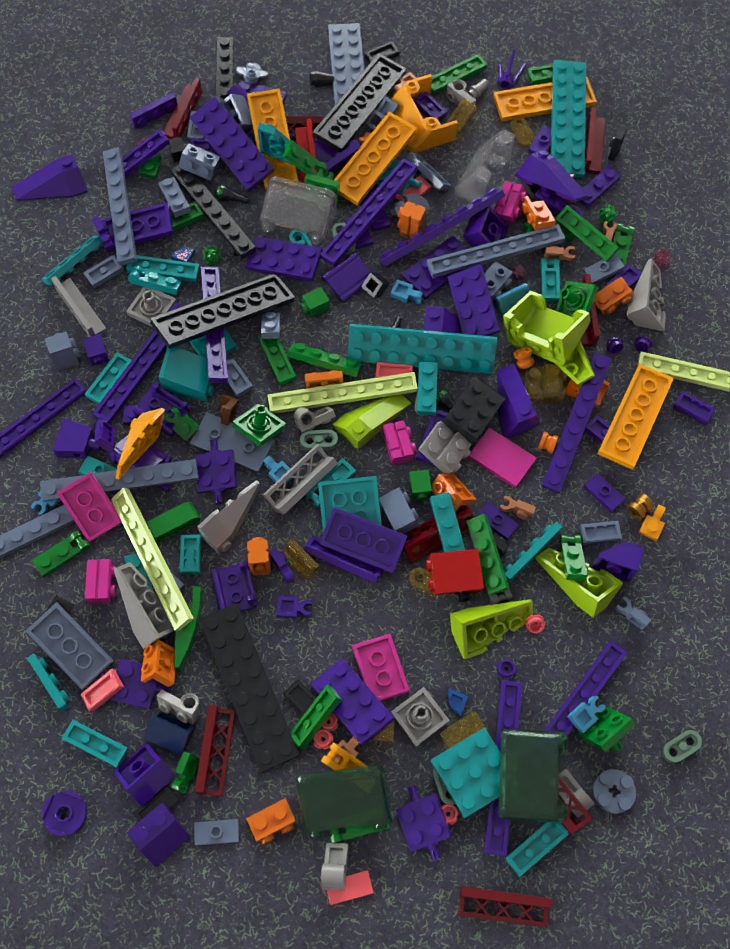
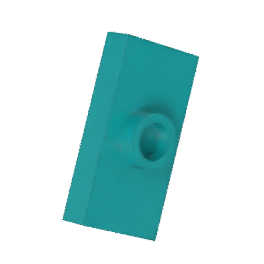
M87 456L78 472L81 475H86L91 471L95 474L116 471L117 468Z
M181 535L180 575L200 574L201 535Z

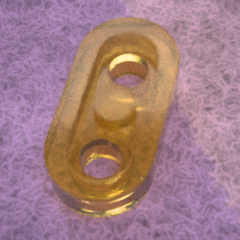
M514 118L511 121L510 128L517 142L522 146H530L534 140L531 128L524 118Z
M421 567L413 569L409 575L411 585L433 595V592L429 591L428 580H431L430 572ZM416 576H422L423 580L418 582L415 578Z

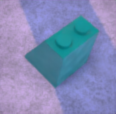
M167 347L159 374L162 388L174 396L208 401V397L213 394L214 385L208 383L207 358L178 347L171 349Z

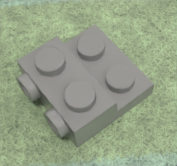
M439 421L418 450L442 473H455L461 467L459 463L461 459H465L470 454L469 447L472 444L459 432L454 433L442 421Z

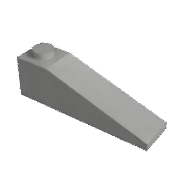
M652 258L648 259L633 291L634 295L628 302L626 314L628 319L632 320L636 326L663 331L665 330L666 316L665 312H661L660 304L664 303V298L661 297L659 291L662 288L661 272Z
M257 480L242 490L235 501L230 499L226 502L223 510L219 511L216 509L198 525L202 540L218 555L222 551L226 552L231 547V542L234 540L261 490L260 483Z
M131 563L116 567L114 572L133 633L142 648L144 649L158 639L162 640L174 633L175 630L156 591L154 592L147 585V579Z

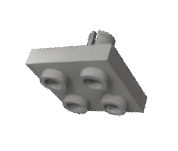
M143 287L126 313L128 316L152 327L150 318L169 312L177 301L176 298L161 291Z
M424 687L391 711V714L415 747L450 721Z

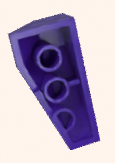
M73 154L54 160L12 186L17 201L38 200L39 198L47 197L53 199L62 196L67 198L88 192Z
M513 363L497 370L498 394L505 398L499 407V424L505 438H511L541 425L515 364Z

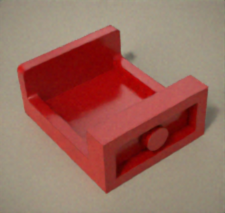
M478 549L433 553L425 561L426 571L430 572L431 580H428L429 591L433 592V597L440 594L472 591L473 593L481 592L484 589Z

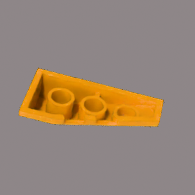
M160 408L145 412L137 419H133L118 463L116 479L119 480L158 439L165 409Z

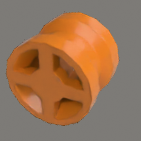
M519 348L513 353L517 359V368L525 369L534 365V358L531 357V348Z
M544 431L538 449H545L548 453L552 454L558 436H551L548 432Z

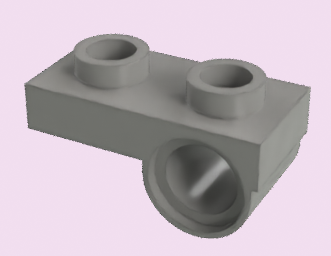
M458 79L447 85L446 96L451 102L454 101L463 111L471 114L475 110L476 99L466 93V83Z
M329 406L315 412H311L305 407H300L294 413L295 424L302 432L311 431L315 426L326 424L336 417L334 410ZM308 414V418L302 421L303 415Z
M161 690L157 695L158 707L163 712L175 715L184 723L188 722L194 725L197 721L200 708L199 699L195 694L188 693L179 699Z
M567 769L559 774L586 810L595 804ZM554 778L550 781V784L554 787L556 779ZM558 792L565 803L569 804L568 794ZM571 809L578 818L582 815L581 811Z
M326 843L325 859L321 870L323 890L345 891L348 844Z

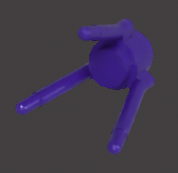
M515 49L512 50L507 71L503 74L502 65L499 64V79L497 83L501 88L510 89L515 87L516 81L527 66L525 63L514 78L513 73L510 71Z

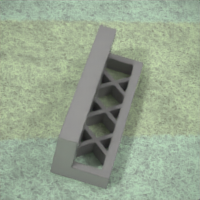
M56 276L51 278L56 291L89 337L98 334L102 335L107 332L106 327L71 278L61 283Z
M317 444L263 494V497L275 512L284 515L338 463L335 458L327 456L321 446ZM318 452L322 459L318 463H312L313 455ZM308 465L307 473L304 476H299L300 467ZM294 478L293 486L290 489L285 488L286 480ZM275 490L280 491V498L276 502L270 497Z

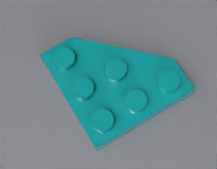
M259 123L257 130L260 152L293 165L283 157L287 142L290 140L271 124Z

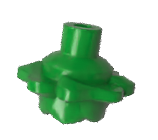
M607 205L599 210L600 224H604L605 221H608L607 225L613 222L616 218L615 206Z
M208 245L207 249L203 250V261L206 262V265L215 266L221 260V251L217 250V246Z

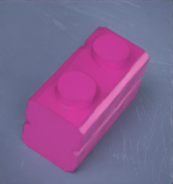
M505 181L501 189L504 191L505 197L496 202L494 211L503 221L514 224L516 218H519L521 215L520 207L522 202L524 203V196H527V192L523 185Z
M405 421L383 425L382 434L391 465L414 461V454H417L415 443L410 441V437H412L411 429L409 426L406 427Z
M112 560L87 561L85 600L88 604L112 603L113 597H116L117 589L113 583L114 578H116L114 569L117 566H114Z

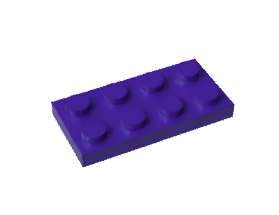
M168 202L130 212L135 245L174 235ZM112 217L101 219L102 222L105 220L110 229L107 232L114 244L107 248L104 243V248L107 252L116 250Z
M452 235L402 273L401 277L407 283L414 285V290L421 291L423 293L422 297L426 300L449 282L447 276L461 272L457 271L432 278L426 264L427 260L467 248Z
M255 236L253 244L256 246L257 251L249 255L245 266L247 270L267 274L276 273L278 276L314 281L321 259L320 254L323 251L322 247Z
M479 264L447 276L463 334L490 336L501 332L483 266Z
M333 507L319 544L393 573L408 536Z
M343 658L310 683L318 695L326 685L333 687L342 699L333 713L362 747L395 720L389 710Z

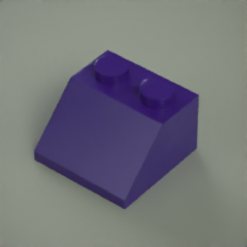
M488 206L470 217L463 237L471 246L476 247L505 239L509 226L491 206Z
M426 306L425 331L459 334L460 321L457 316L445 308Z
M624 542L601 552L591 568L597 571L603 569L614 577L629 582L639 569L644 549L635 543Z
M147 742L123 762L119 768L113 771L127 792L141 807L175 777L173 772Z
M164 802L126 832L138 849L155 867L191 837Z

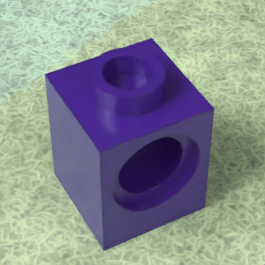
M101 334L83 339L92 366L103 365L106 361H109Z

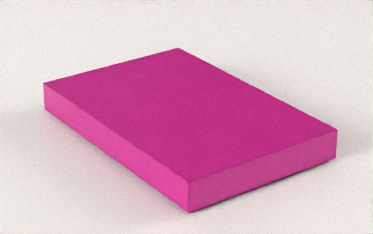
M490 427L468 455L469 459L514 488L518 486L537 459Z
M92 471L57 492L88 542L122 523L114 505Z
M391 634L352 645L362 680L380 701L410 692Z

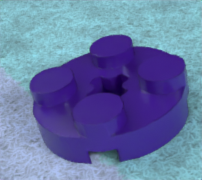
M65 790L52 795L47 799L42 809V819L46 829L50 833L61 837L74 835L82 828L87 818V804L80 795L72 791ZM68 807L70 815L62 820V815L59 812Z

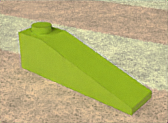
M579 341L571 357L564 365L554 363L577 385H581L595 377L581 341Z
M402 394L386 396L345 413L332 426L359 450L382 430L383 425L389 424L409 407L411 402Z
M547 548L536 556L539 564L571 600L593 618L606 609L623 585V582L603 569L597 571L590 568L586 562V580H566L561 552Z
M522 600L472 607L451 613V632L462 657L468 659L483 654L488 650L486 647L494 640L499 643L503 640L502 635L509 630L515 632L525 625L527 618L533 615V601Z

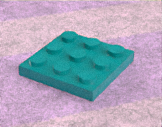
M377 476L318 482L323 532L333 507L382 526Z
M486 728L481 729L430 760L464 819L519 785L518 780Z

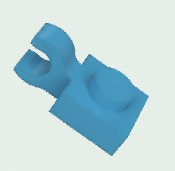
M397 280L390 293V297L405 303L410 299L412 302L420 305L423 300V293L413 290L414 285Z
M269 455L263 460V465L270 470L268 476L275 483L290 470L283 461L277 464ZM288 478L286 480V484L290 482L293 478Z

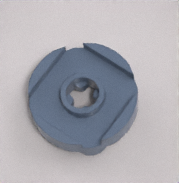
M610 769L599 774L594 780L592 795L597 805L603 811L610 814H620L629 810L634 804L636 788L633 779L620 770ZM613 786H616V789L620 792L615 798L612 797V793L608 792Z

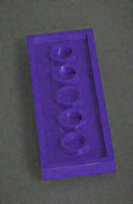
M215 96L189 117L248 192L275 171Z

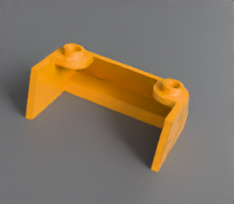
M431 74L405 82L391 98V100L400 105L395 115L417 127V132L406 145L407 150L413 153L456 140L457 120L441 125L438 119L434 117L423 119L413 99L425 91L431 94Z

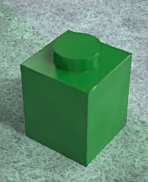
M320 287L302 296L301 307L305 314L308 313L313 318L330 309V300Z
M429 470L409 472L408 479L411 499L425 501L430 498L432 489Z

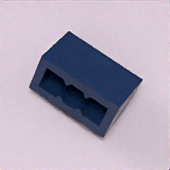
M158 709L151 715L143 739L182 755L187 748L196 725L181 722L176 716Z

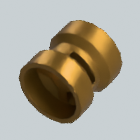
M645 494L638 495L635 499L636 501L631 502L626 507L628 513L638 521L645 517L646 512H650L654 508L653 501Z

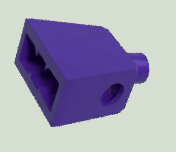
M63 418L53 452L57 458L86 459L89 456L90 450L101 451L102 447L95 443V433L91 427Z

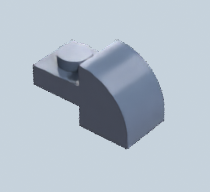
M385 96L378 109L373 110L365 124L375 129L389 111L396 114L400 105Z
M409 194L403 196V201L395 203V207L390 209L392 216L397 215L400 207H404L407 201L415 203L416 206H423L426 210L430 209V206L421 195Z

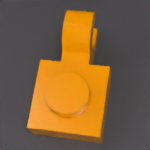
M658 505L652 517L646 515L638 533L657 541L665 524L660 519L666 507Z

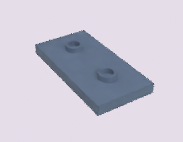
M206 412L199 425L200 427L190 442V446L204 452L211 451L209 440L217 439L218 450L232 449L236 465L259 474L264 464L263 460L268 456L275 440L270 439L259 447L234 429L232 422L228 426L221 423L220 417Z
M58 602L25 631L81 690H84L114 662Z

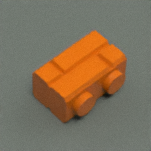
M409 201L405 203L404 207H400L398 217L400 218L397 223V227L400 228V235L409 236L412 239L413 234L423 231L425 207L416 206L415 203Z
M261 537L252 538V540L247 542L248 564L251 574L265 575L271 573L267 540Z

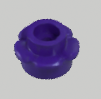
M646 336L637 337L634 342L635 349L639 352H647L652 347L650 338Z
M616 337L611 338L606 344L607 350L612 354L621 352L624 348L623 340Z
M510 659L499 661L496 666L498 669L497 674L501 678L511 679L517 671L516 665Z

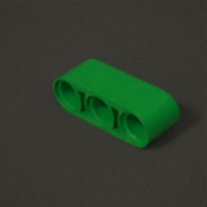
M185 502L147 521L146 524L155 542L159 540L161 542L173 536V533H179L191 527L193 523L197 524L201 518L193 503Z

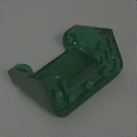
M503 729L500 745L499 814L501 819L564 823V819L567 817V806L564 805L562 800H559V754H563L564 750L568 748V739L565 737V732Z
M380 765L296 777L305 834H310V838L323 837V832H327V830L363 825H374V829L387 828V824L393 823L387 772Z

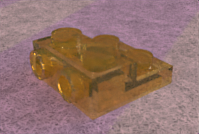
M544 364V367L531 366L525 368L524 387L532 402L560 404L562 398L566 397L567 388L563 387V381H566L567 375L555 364Z

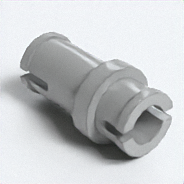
M482 79L478 84L471 86L466 93L477 99L483 91L489 88V83L487 80Z

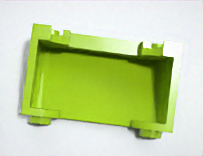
M530 291L503 316L507 338L511 344L518 348L529 347L532 350V354L556 364L564 365L571 357L590 324V313L584 310H576L573 317L547 308L545 298L541 294Z

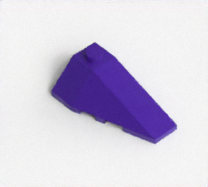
M544 150L532 153L515 174V177L529 185L536 183L542 186V190L557 191L556 195L574 202L588 197L586 192L557 159Z

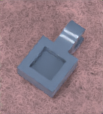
M623 597L621 601L626 607L622 608L620 605H617L615 610L625 615L627 620L643 630L651 619L643 610L635 607L632 608L631 601L627 597Z

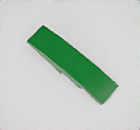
M201 586L193 587L192 606H188L194 619L181 630H175V669L177 672L182 671L198 632L203 600Z

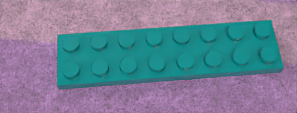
M554 60L550 155L555 157L570 175H574V178H584L586 63Z
M350 324L347 359H355L357 362L406 364L413 365V367H419V362L438 363V369L493 374L497 337Z

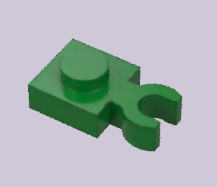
M160 152L158 156L152 157L141 165L139 176L156 179L161 167L160 161L162 156Z
M173 407L171 411L175 416L171 417L167 414L165 419L168 422H173L175 426L172 429L187 441L200 426L187 414L182 417L180 411Z
M183 752L175 772L179 775L173 781L172 789L184 794L187 793L189 780H194L199 768L200 759L198 757Z

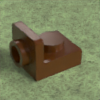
M224 394L220 396L218 410L222 416V424L228 426L235 418L239 399Z

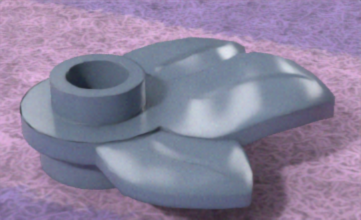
M248 63L246 67H236V72L245 78V82L249 84H255L259 78H266L268 76V72L261 70L260 65L256 63Z

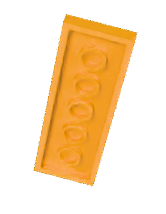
M586 77L587 108L596 106L597 103L588 77ZM552 82L494 92L493 99L501 122L551 114Z
M280 89L247 94L258 150L260 151L257 130L259 123L271 124L290 140ZM263 154L275 169L272 174L263 180L265 190L299 184L294 165Z
M389 111L334 179L340 182V195L358 206L415 135L417 127Z
M639 363L597 454L633 470L674 378Z

